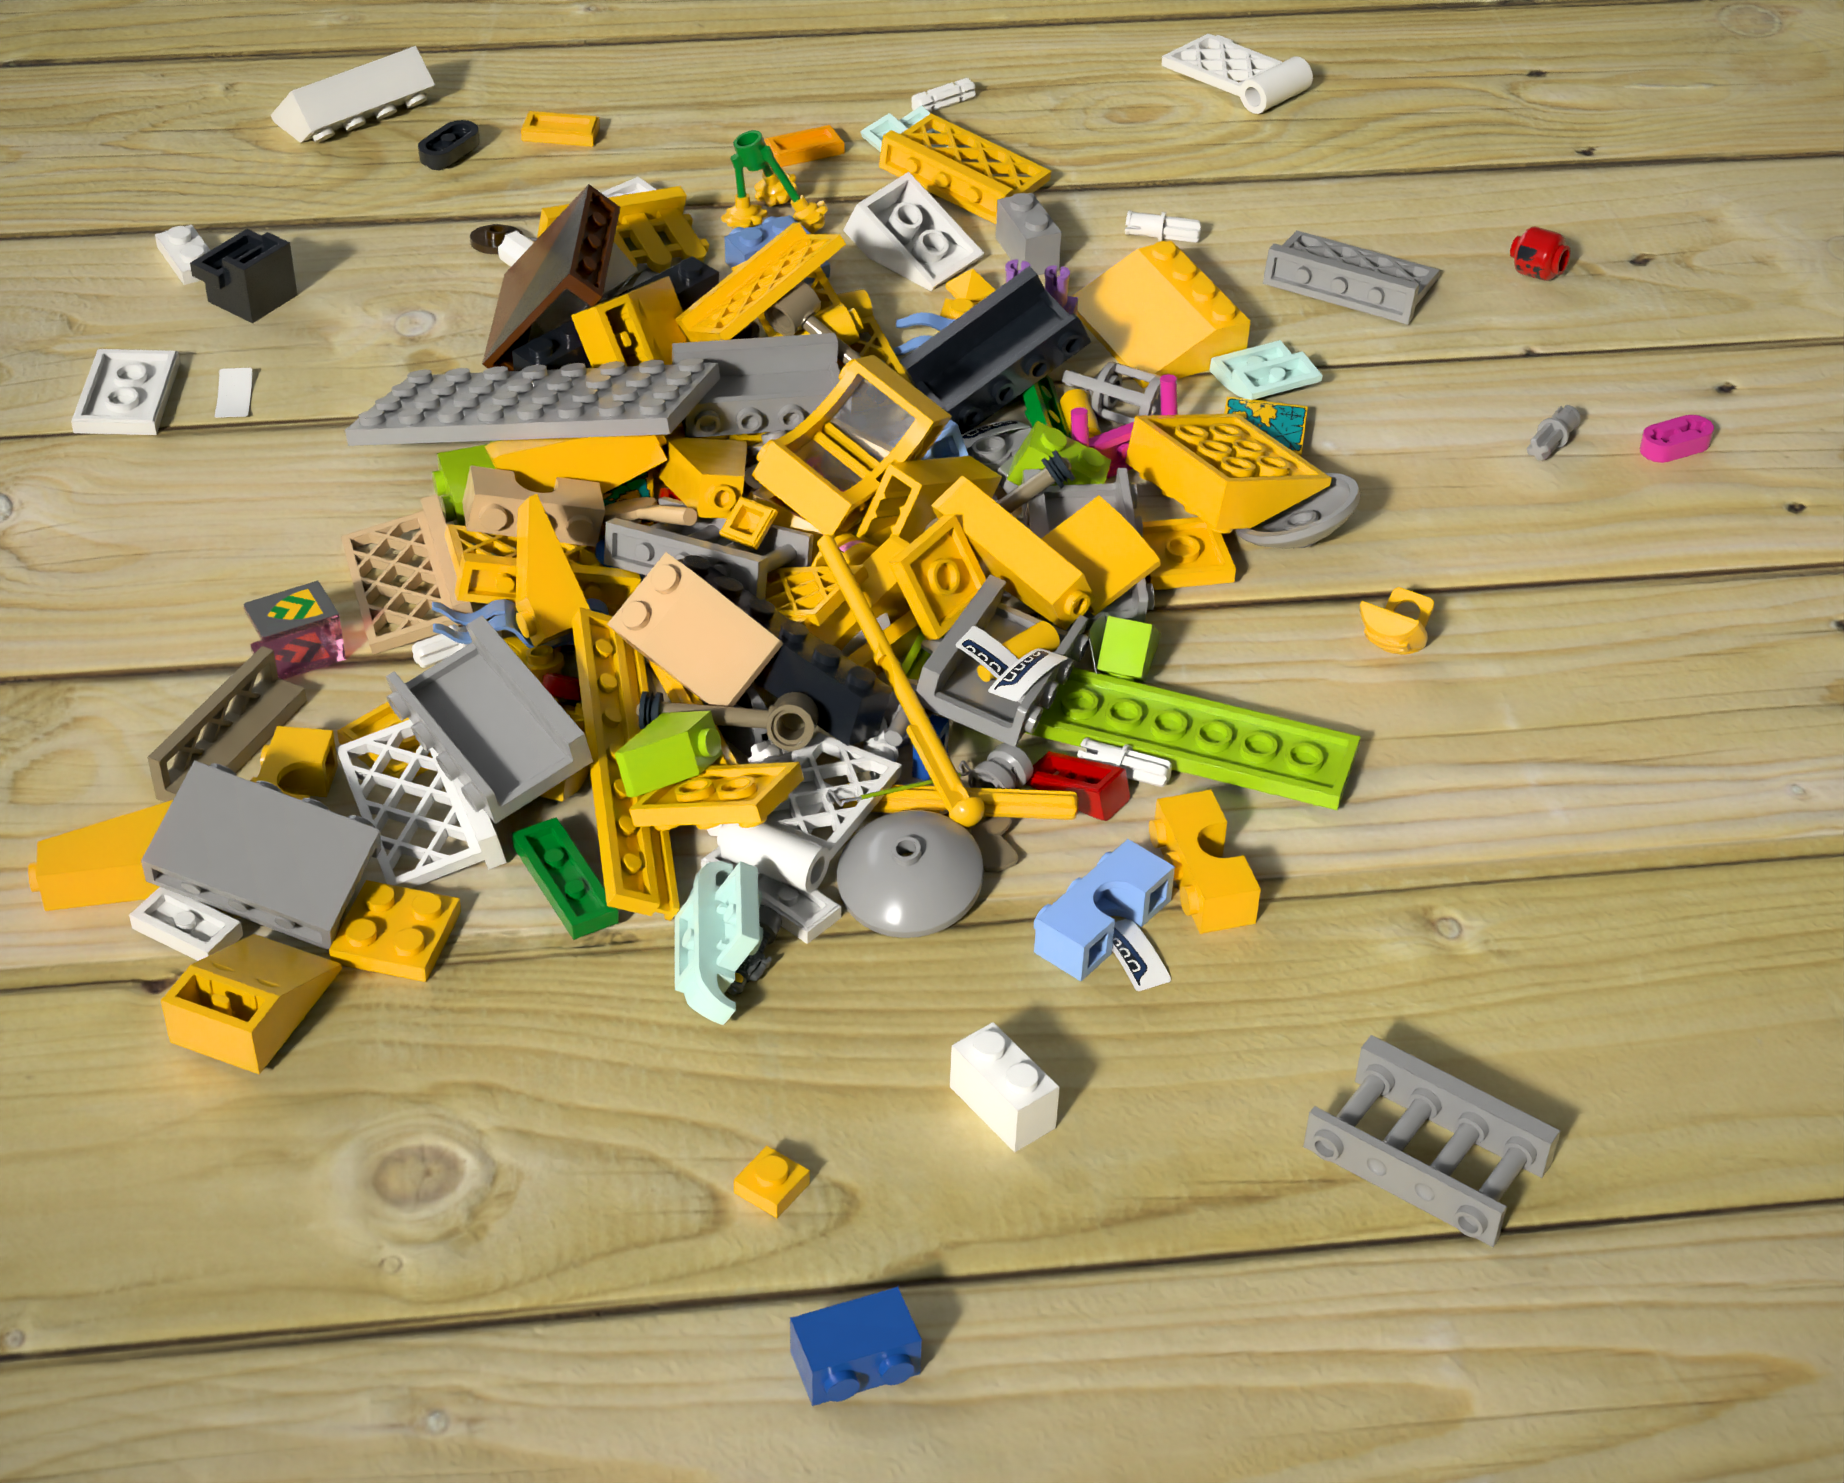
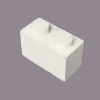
M994 1022L952 1045L950 1088L1014 1152L1056 1129L1059 1086Z

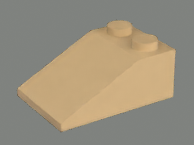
M667 552L664 553L607 624L631 647L709 706L733 707L783 645L777 637Z

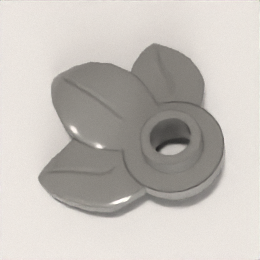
M1032 428L1019 430L1011 435L1007 432H1002L994 436L980 438L967 449L968 455L994 472H997L1000 466L1016 454Z

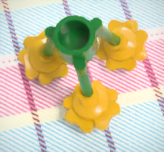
M752 130L744 132L735 138L733 146L736 154L732 155L730 159L735 169L737 194L735 195V205L726 209V213L721 216V221L727 223V226L732 227V229L737 227L747 228L758 226L762 223V219L767 216V211L762 209V206L750 203V195L746 193L743 172V168L747 167L749 171L763 170V179L754 186L757 201H763L771 207L785 204L791 198L790 204L795 210L793 218L807 229L810 234H814L825 225L824 214L828 211L826 203L824 201H820L817 204L813 202L808 203L803 195L797 193V185L795 184L797 178L795 174L787 173L781 168L773 155L771 147L766 146L762 133Z

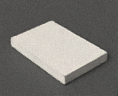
M98 349L71 420L73 433L157 435L180 366L179 351Z

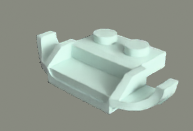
M722 861L709 862L702 867L696 874L693 889L687 901L675 916V990L684 993L687 1004L693 1010L721 1025H724L736 1011V1002L728 999L724 993L734 982L735 971L748 955L752 956L757 952L763 938V928L759 926V907L762 901V892L758 890V868L741 861L734 869L732 863Z

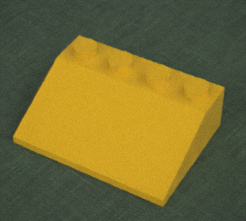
M1172 240L1160 241L1154 245L1136 249L1071 296L1078 297L1077 316L1120 364L1156 375L1171 374L1179 379L1208 371L1211 358L1244 350L1248 346L1251 320ZM1133 378L1142 389L1147 388L1149 382Z
M1239 414L1135 416L1125 463L1140 473L1139 476L1142 479L1162 489L1163 495L1174 498L1184 506L1186 512L1197 515L1207 523L1209 529L1218 533H1231L1233 529L1252 528L1329 487L1332 480L1330 476Z

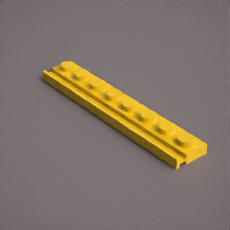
M579 607L571 620L585 734L593 759L589 766L606 903L609 907L652 916L654 912L664 914L665 920L671 921L680 910L669 830L659 831L654 826L634 827L629 809L645 794L637 797H627L614 754L643 730L639 727V716L636 710L637 705L640 703L642 692H649L644 656L607 625L613 616Z

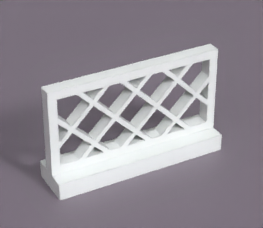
M410 719L335 747L361 817L370 821L375 828L380 829V832L388 819L406 823L397 840L380 835L381 850L377 859L387 884L412 889L481 861H485L488 870L507 863L490 817L483 809L479 812H475L461 791V787L464 785L458 778L450 781L446 777L436 760L438 753L433 747L426 751L420 745L416 753L398 748L403 739L414 735L411 726L414 724ZM368 752L379 755L370 770L353 766L350 760ZM391 758L409 763L400 779L382 774ZM420 767L438 772L429 787L411 782ZM358 779L363 780V782H362L361 785H360ZM375 784L393 789L384 805L366 800ZM443 786L445 787L446 792L441 791ZM404 793L422 797L414 813L396 809ZM434 801L452 806L444 822L425 817ZM371 814L377 815L374 820ZM457 821L459 822L460 827L455 826ZM418 827L436 832L427 849L409 844ZM448 836L467 841L469 846L468 849L450 856L439 853ZM385 849L391 850L388 856L386 854ZM402 854L421 859L414 870L395 877L393 869Z

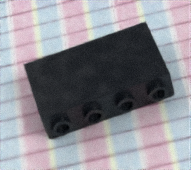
M1028 266L899 362L912 385L952 416L950 420L958 424L962 435L977 427L1090 344L1091 340L1080 318L1075 313L1069 314L1045 290L1038 274Z

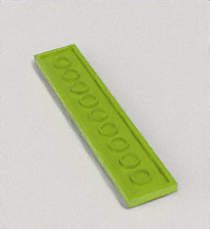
M922 631L919 632L902 664L908 679L918 680L922 667L931 656L930 653L921 648L922 641L926 640ZM1074 667L1066 684H1059L1058 692L1049 709L1042 707L1043 713L1034 733L1025 732L1026 734L1081 747V742L1086 737L1120 748L1127 744L1132 746L1135 752L1170 761L1172 770L1337 811L1358 753L1361 736L1108 675L1096 674L1095 672Z

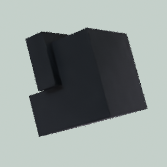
M245 229L190 262L192 276L205 282L208 302L252 324L298 296L290 242L269 232L260 235Z

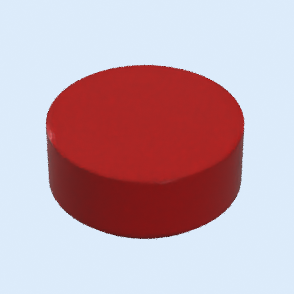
M546 673V675H543L542 685L552 696L581 701L579 678L556 673Z

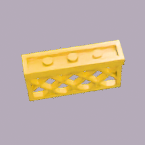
M932 113L901 134L893 130L884 134L879 161L880 168L898 177L910 172L927 191L996 224L997 199L1012 197L1017 193H1033L1050 181L1052 172ZM932 128L941 133H927V131ZM931 145H948V147H932ZM956 145H968L972 148H957ZM961 159H978L979 162H962ZM987 159H997L1001 162H987ZM992 174H1008L1009 177H993ZM1017 174H1028L1032 177H1018Z
M792 223L675 318L690 342L730 340L844 247L846 243L840 234H807L800 223Z
M447 524L445 539L457 576L454 591L457 601L489 604L494 600L506 599L515 603L517 549L513 547H517V537L467 531L466 526ZM560 542L585 599L594 598L603 601L608 607L609 615L614 616L640 584L641 578L639 573L619 568L604 567L595 557L596 547Z

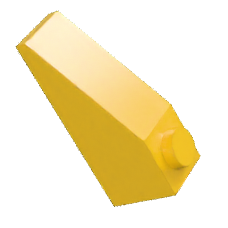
M538 494L529 496L518 507L515 607L518 613H516V621L525 638L530 637L534 648L573 632L571 619L578 608L590 610Z

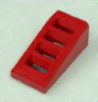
M1048 751L1033 765V776L1026 783L1037 790L1073 791L1078 796V810L1102 821H1108L1130 799L1126 769ZM1056 771L1060 772L1057 775H1053Z

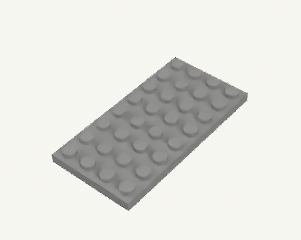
M690 358L673 365H664L662 360H649L640 363L639 366L626 367L624 362L614 361L602 364L600 368H586L583 363H573L555 370H547L545 365L528 366L523 368L522 371H508L507 367L498 366L486 369L483 373H470L468 368H457L438 375H432L431 370H417L407 375L408 378L402 383L391 388L392 391L385 397L376 400L372 408L359 414V418L345 429L348 446L671 434L720 380L718 363H704L701 358Z

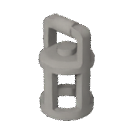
M1113 361L1108 362L1099 372L1098 376L1094 378L1074 370H1065L1062 382L1067 386L1090 392L1091 406L1096 417L1122 425L1134 422L1135 418L1111 411L1117 400L1140 407L1138 416L1151 415L1152 411H1154L1152 415H1161L1160 375ZM1122 375L1149 382L1145 392L1140 393L1122 387Z

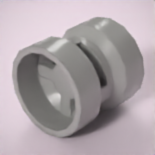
M1002 743L990 752L987 761L979 763L968 776V783L970 788L1020 789L1033 776V766L1029 757L1019 747Z

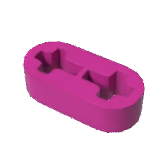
M1684 415L1652 424L1643 431L1640 453L1648 460L1663 463L1704 452L1710 446L1714 425L1710 420L1699 415Z

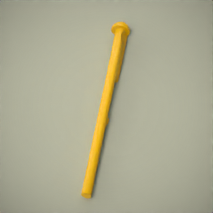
M832 535L821 537L817 541V546L874 653L873 659L876 665L882 666L911 724L908 725L906 731L949 812V818L963 827L976 825L984 815L983 800L979 797H970Z

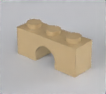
M470 466L462 502L467 531L517 537L518 507L529 496L538 494L559 542L596 547L605 514L599 482L557 477L553 492L538 493L520 486L515 480L514 471Z

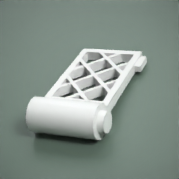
M1206 34L1162 56V66L1239 96L1246 109L1254 114L1262 113L1308 89L1313 80L1310 65L1301 57L1295 56L1282 62L1233 43V40L1220 35Z
M818 733L814 739H811L805 747L792 752V760L800 762L804 776V780L801 783L814 781L817 790L795 794L791 792L789 798L772 811L790 809L793 818L779 821L767 818L764 823L750 828H742L738 823L722 824L717 836V844L721 847L720 852L724 859L736 864L741 861L757 867L758 873L807 893H812L819 887L827 872L829 861L884 796L859 799L855 807L835 810L832 802L829 803L826 799L827 791L829 789L832 790L836 797L841 800L890 789L901 776L902 764L858 747L846 746L841 741ZM824 752L840 758L841 762L817 766L815 760ZM873 771L881 774L879 779L859 782L856 773ZM847 775L850 784L826 788L823 781L826 778ZM829 794L828 797L830 798V800L835 801L833 796ZM823 803L826 810L823 813L802 816L799 807ZM831 825L834 831L826 841L808 834L807 830Z

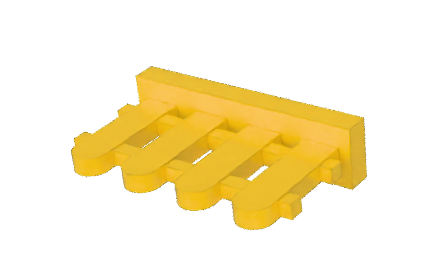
M681 186L608 197L621 207L614 243L636 268L637 264L646 263L652 271L661 273L670 268L672 258L681 257L684 260L693 256L704 263L710 244L706 238L699 239L691 227L693 218L689 213L683 214L687 195ZM569 204L542 208L537 238ZM664 231L672 244L664 245L657 232ZM630 237L637 250L630 251L622 238Z

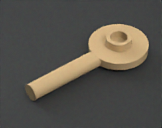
M640 497L606 505L602 523L619 518L634 523L648 520L692 526L697 521V512L693 508L657 505L655 498Z

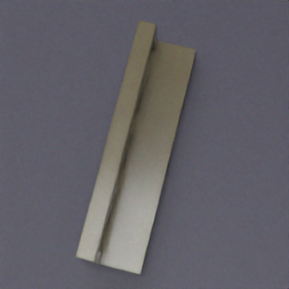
M261 646L147 757L156 799L163 802L174 800L194 760L209 766L213 763L221 764L237 773L274 735L276 727L283 726L307 702L304 687L278 678L274 650ZM260 672L261 680L254 686L257 674ZM233 698V701H232V703H231L230 709H229V711L226 713L228 704H229L230 700ZM204 727L201 739L197 742L200 731ZM176 754L173 765L168 770L167 762Z

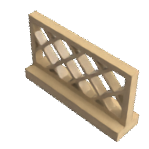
M437 494L420 499L423 511L341 536L366 635L373 655L439 634L433 632L434 623L443 624L447 627L453 624L458 627L463 626L453 622L445 615L428 621L423 620L422 618L432 609V602L442 603L455 612L464 614L474 612L471 602L457 601L455 596L457 576L445 539L447 522ZM420 528L411 541L399 538L405 532ZM370 543L376 544L369 554L354 550V548ZM390 548L401 551L393 561L382 558ZM414 555L426 557L419 567L407 565ZM372 568L384 571L376 581L364 578ZM397 575L409 577L401 588L389 585ZM422 581L435 584L426 595L414 592ZM379 595L391 597L383 608L372 605ZM404 602L417 605L409 615L397 612ZM387 622L400 625L393 632L377 636Z

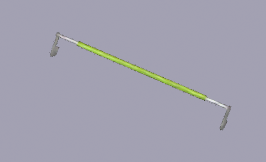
M964 760L960 762L958 768L962 773H958L959 776L969 775L972 771ZM962 764L965 765L969 772L964 773L965 771L961 768ZM930 779L863 794L859 797L845 799L842 802L829 789L826 793V799L831 803L832 801L828 797L831 794L839 806H843L846 802L863 800L934 783Z

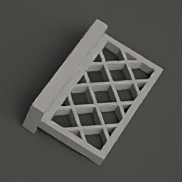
M1296 231L1283 245L1274 243L1269 248L1263 284L1408 325L1413 319L1415 306L1436 283L1440 270Z

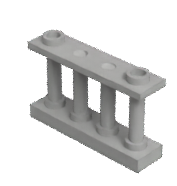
M668 497L659 498V505L688 508L680 500ZM697 517L696 523L692 526L659 522L652 526H646L614 518L607 521L605 526L604 564L647 575L665 552L677 560L688 555H696L707 559L713 568L727 577L738 580L742 583L744 589L759 599L765 600L768 573L777 568L811 567L814 535L772 524L759 548L755 550L724 538L719 534L727 520L724 518Z
M1371 1035L1360 1051L1355 1082L1360 1084L1359 1088L1336 1117L1316 1106L1312 1108L1309 1112L1303 1147L1314 1152L1321 1159L1335 1163L1452 1225L1463 1234L1494 1247L1499 1240L1507 1206L1498 1201L1522 1168L1543 1178L1552 1165L1560 1130ZM1380 1095L1407 1109L1383 1141L1355 1127ZM1426 1119L1454 1133L1430 1166L1402 1152ZM1473 1144L1502 1158L1479 1191L1450 1177Z

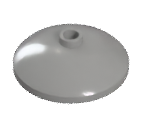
M1325 473L1332 478L1329 487L1252 528L1235 530L1239 537L1258 546L1280 549L1309 547L1333 533L1353 514L1361 497L1358 484L1347 475Z
M923 810L894 812L866 824L848 841L842 851L837 867L838 889L842 902L848 912L868 929L898 938L930 935L956 923L974 905L981 891L984 878L981 851L969 831L947 816ZM905 853H913L912 855L907 857L900 856Z

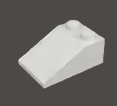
M910 172L905 173L859 202L843 229L868 258L929 291L934 290L981 259L984 255V252Z

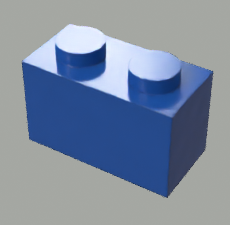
M898 1287L790 1318V1352L812 1406L828 1401H844L856 1393L885 1384L897 1385L912 1376L921 1374L922 1339Z

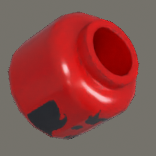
M1536 226L1528 228L1522 236H1516L1510 248V257L1514 258L1516 271L1522 275L1543 281H1550L1556 275L1563 274L1571 254L1570 246L1566 245L1565 237L1562 234Z

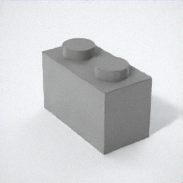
M1017 193L1012 197L997 199L995 238L1011 260H1018V271L1021 270L1022 260L1029 262L1031 268L1038 275L1044 274L1045 269L1052 265H1057V271H1059L1062 232L1033 193Z

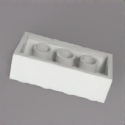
M414 46L295 89L287 95L270 116L274 123L300 143L314 139L315 143H319L332 137L337 129L345 127L346 131H351L366 123L365 119L376 116L377 120H380L397 111L396 107L406 104L408 108L420 105L427 100L426 94L435 84L417 47Z

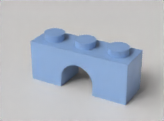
M1127 839L1113 852L1105 853L1100 858L1096 867L1083 878L1075 879L1068 887L1066 893L1052 905H1045L1039 911L1034 921V953L1077 980L1082 981L1112 954L1115 919L1110 916L1124 917L1132 920L1140 927L1144 926L1171 901L1175 866Z

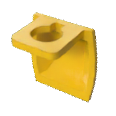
M1401 587L1393 589L1385 609L1361 601L1359 611L1365 627L1364 634L1366 638L1389 653L1408 655L1419 652L1425 648L1428 641L1425 628L1434 609V601L1427 596ZM1404 602H1413L1420 609L1419 618L1415 620L1395 613L1398 605Z

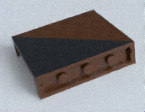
M590 184L584 188L504 274L482 365L488 369L504 366L508 368V371H514L512 351L528 343L532 323L565 289L572 292L591 307L603 297L621 207Z

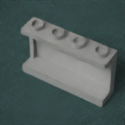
M836 333L672 343V365L678 364L685 359L701 358L704 363H718L720 380L682 420L685 437L694 438L793 430L826 399L840 381L838 378L840 371L837 364L838 340ZM853 396L835 417V419L851 426Z
M1117 468L1116 481L1114 483L1065 485L1063 488H1060L1058 485L1049 486L1022 505L1024 525L1039 538H1042L1099 495L1117 510L1143 537L1141 516H1134L1133 510L1137 508V487L1135 483H1129L1127 468ZM1041 469L1023 470L1022 484L1040 472ZM1143 578L1094 616L1087 610L1083 615L1089 618L1085 630H1090L1093 623L1102 614H1104L1106 622L1108 616L1145 623L1147 610H1153L1154 608L1153 584L1146 583L1145 578ZM1036 612L1037 619L1046 621L1051 625L1058 627L1050 620ZM1075 621L1065 631H1069Z
M989 575L922 667L915 693L923 708L1016 747L1025 732L1034 733L1043 713L1042 707L1046 709L1051 707L1058 692L1059 684H1066L1075 660L1081 661L1090 639L1089 636L1084 634L1089 618L1079 615L1069 632L1052 625L1060 639V645L1053 653L1068 657V659L1054 666L1039 678L1021 703L989 693V688L996 680L993 678L988 682H984L977 673V667L980 663L957 648L956 643L972 626H977L1002 644L1042 621L1000 603L1006 581Z
M483 615L466 625L472 643L406 683L401 680L395 671L387 675L386 679L392 691L387 696V700L401 721L409 718L414 724L411 726V729L420 745L426 751L433 747L438 753L436 760L446 777L450 781L458 778L464 785L461 787V791L475 812L483 809L496 824L592 763L593 759L584 732Z
M194 760L141 862L146 882L329 950L340 930L339 922L371 857L377 858L381 850L380 829L375 828L370 821L356 815L345 817L329 811L323 803L315 799L303 798L300 800L286 795L272 783L266 781L254 783L238 777L233 770L224 765L213 763L209 766Z

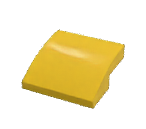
M1099 495L1041 538L1084 574L1095 597V601L1088 608V611L1094 616L1161 565L1159 557L1143 537L1117 510Z

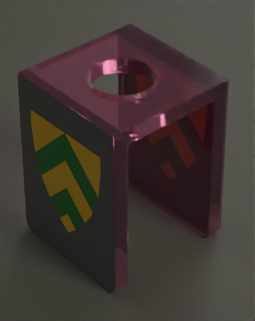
M319 581L244 603V611L261 639L251 644V651L254 654L261 646L274 650L278 678L284 680L346 660L339 613Z

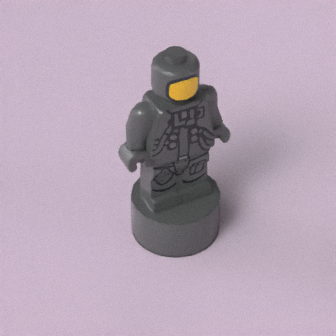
M760 905L759 926L763 928L761 945L757 952L752 956L748 955L735 971V980L727 989V992L731 995L742 993L746 982L750 980L757 981L765 969L770 966L772 958H765L763 953L767 945L775 941L782 925V918L775 910L768 906Z

